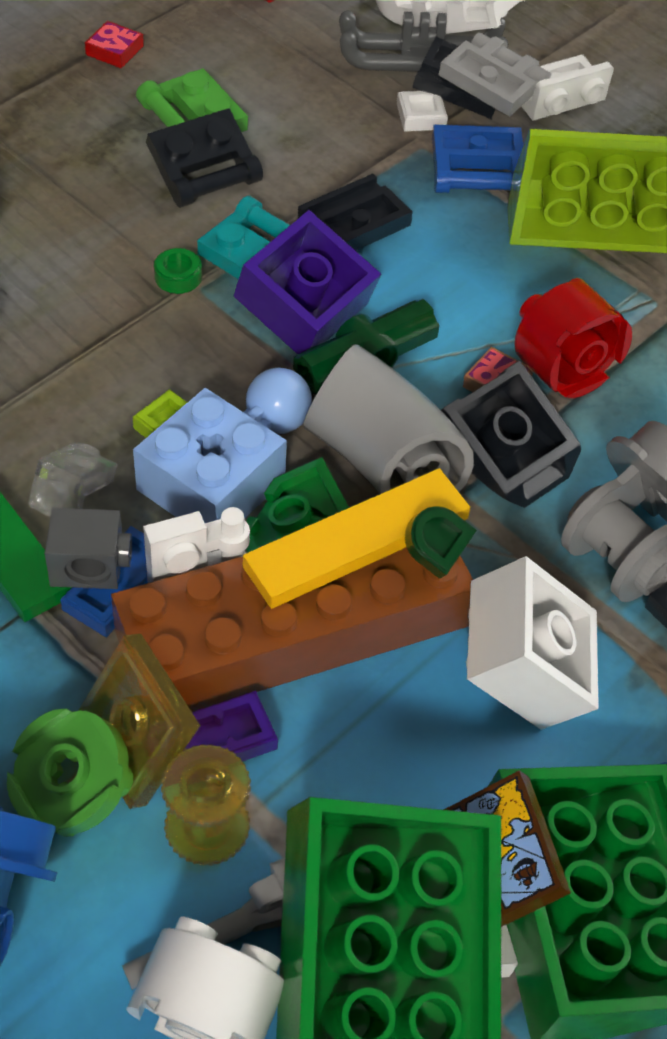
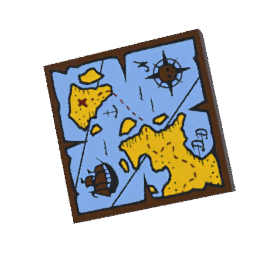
M520 770L444 809L501 815V927L571 893L530 778Z

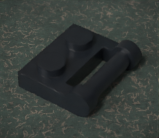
M230 108L157 130L147 135L146 144L175 204L179 208L193 204L194 198L242 182L250 185L263 180L261 163L257 156L252 155ZM231 159L236 164L191 180L183 177L185 174Z

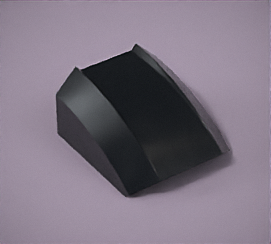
M520 360L506 368L494 380L461 400L459 398L441 410L456 426L473 450L474 467L471 473L493 492L523 508L567 480L581 452V444Z

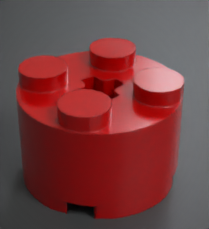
M574 278L569 282L560 284L543 295H532L523 303L519 311L522 320L515 337L516 354L550 389L559 392L566 398L581 397L600 387L610 378L604 371L614 360L621 365L631 346V325L624 319L622 314L581 278Z

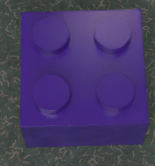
M308 210L243 264L233 297L295 353L300 354L326 342L348 319L360 312L368 304L381 273L315 214Z

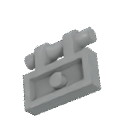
M481 32L474 36L471 43L465 40L442 60L439 70V76L509 117L533 96L536 83L550 78L551 73L540 67L539 61L532 56L526 54L522 57L507 48L508 44L497 36L489 38Z

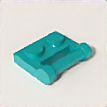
M245 196L240 200L231 215L197 240V252L201 257L239 279L243 264L270 243V241L249 228L255 225L276 238L290 225L264 210L260 201L251 196Z

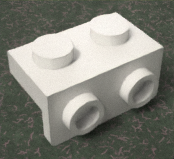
M583 54L540 66L549 71L551 77L536 83L533 96L522 105V108L534 121L605 100L614 68L609 62L592 66Z

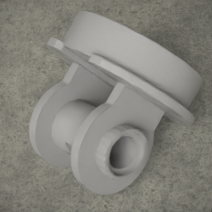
M657 421L647 422L629 439L616 436L606 445L607 455L618 477L602 486L590 489L575 502L569 512L567 524L561 537L562 546L574 556L584 555L595 550L602 557H608V563L617 570L611 582V592L622 602L633 601L642 595L650 596L651 593L667 584V525L654 531L632 511L640 504L651 516L655 517L659 514L667 522V425Z

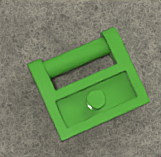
M204 68L188 72L185 75L160 84L152 80L146 81L136 91V98L145 109L152 110L167 127L186 122L170 105V103H174L188 120L230 108L241 132L248 130V115Z

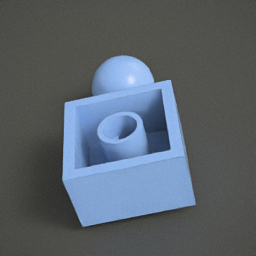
M287 368L265 370L257 375L249 385L246 393L247 409L244 412L207 388H204L133 449L136 490L175 517L200 511L204 523L221 519V514L225 509L235 507L242 510L245 519L266 499L264 492L272 480L286 473L287 440L278 434L292 432L304 423L306 414L312 404V395L308 384L302 376Z

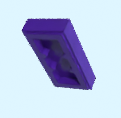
M256 691L154 725L148 733H144V740L164 789L278 749V738Z

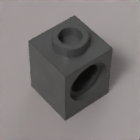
M52 507L45 548L50 587L118 589L120 568L130 567L132 559V534L122 533L120 510Z

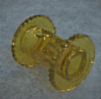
M202 744L185 749L184 752L178 753L177 757L173 758L172 762L167 765V769L163 772L164 777L161 780L162 799L166 801V807L170 808L166 812L167 818L164 819L165 838L169 841L168 844L173 848V852L177 853L180 858H184L186 862L202 866L220 864L223 861H228L231 857H235V854L241 851V847L245 845V840L249 837V811L245 810L246 800L249 799V792L251 791L249 771L246 769V765L241 762V758L226 748ZM209 775H215L218 779L210 777Z

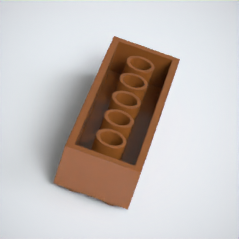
M406 547L271 609L244 570L242 556L112 593L111 599L116 636L141 704L150 710L153 720L152 724H156L253 691L259 692L469 627L468 612L470 609L471 580L473 578L461 555L448 574L439 579L418 563L410 555Z

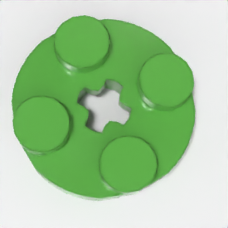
M64 708L55 709L41 715L29 724L18 737L12 751L18 754L14 763L13 774L7 772L6 786L10 801L20 816L56 826V834L70 837L97 826L110 815L119 803L120 798L130 791L133 784V772L130 766H128L129 755L126 744L121 734L110 722L85 710L70 711ZM68 758L75 763L78 762L79 766L75 778L70 783L62 782L58 784L57 779L64 772L61 766L63 760Z

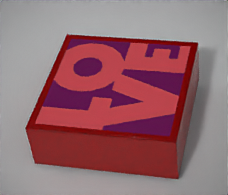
M106 21L85 42V53L89 57L122 69L144 46L143 34Z

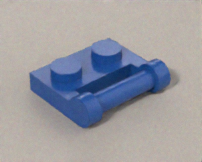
M433 125L432 148L435 193H449L450 189L510 190L513 173L523 148L521 127ZM451 169H492L497 171L509 170V172L457 171Z

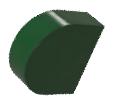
M429 507L410 520L405 531V543L410 555L440 579L448 574L477 530L447 508Z

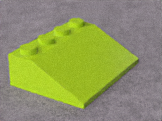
M529 129L513 173L508 200L509 245L667 253V137Z

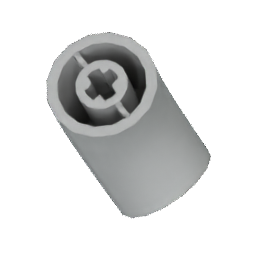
M358 344L350 347L334 366L315 396L303 423L304 429L321 439L352 464L379 494L438 468L442 470L457 491L460 492L468 482L474 467L472 448L447 416L402 375Z

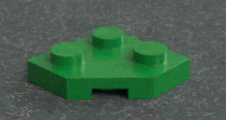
M323 457L272 480L264 492L267 502L257 517L249 516L246 520L250 529V542L246 550L251 552L349 508Z

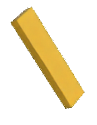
M438 468L244 554L243 568L269 607L273 609L406 548L405 531L407 525L414 516L429 507H444L453 511L465 521L469 517L470 506L442 470Z

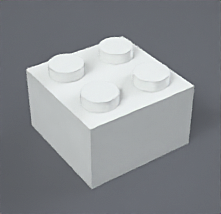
M527 556L471 580L470 609L468 612V657L466 660L467 680L540 730L597 710V610Z

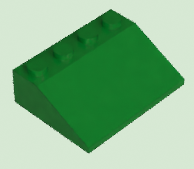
M667 764L498 769L488 786L519 770L530 778L571 891L570 894L507 924L518 965L514 970L530 1038L607 1039L667 1025Z
M309 797L287 810L280 949L281 963L279 976L284 979L278 1004L276 1039H501V815Z

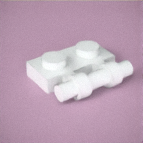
M235 507L227 508L222 512L221 519L204 523L200 511L143 526L147 581L151 583L242 557L246 554L244 550L250 542V529L244 520L242 510Z

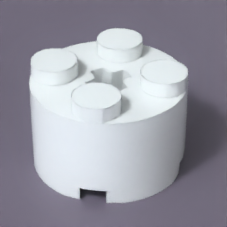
M181 916L175 929L166 928L161 931L128 1004L127 1011L139 1021L145 1008L160 1016L154 1029L172 1039H265L283 989L284 979L277 974L281 960L269 951L254 945L243 944L239 952L216 942L215 938L218 933L213 928L200 921Z

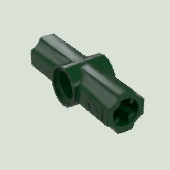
M424 299L420 301L414 300L373 320L366 314H358L348 319L339 328L335 338L294 356L293 370L306 381L311 395H317L334 366L353 345L358 344L392 368L400 355L438 338L440 325L436 321L433 308Z

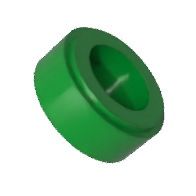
M173 248L160 253L154 261V279L156 284L162 290L173 294H183L194 290L202 280V263L200 258L194 252L182 248Z

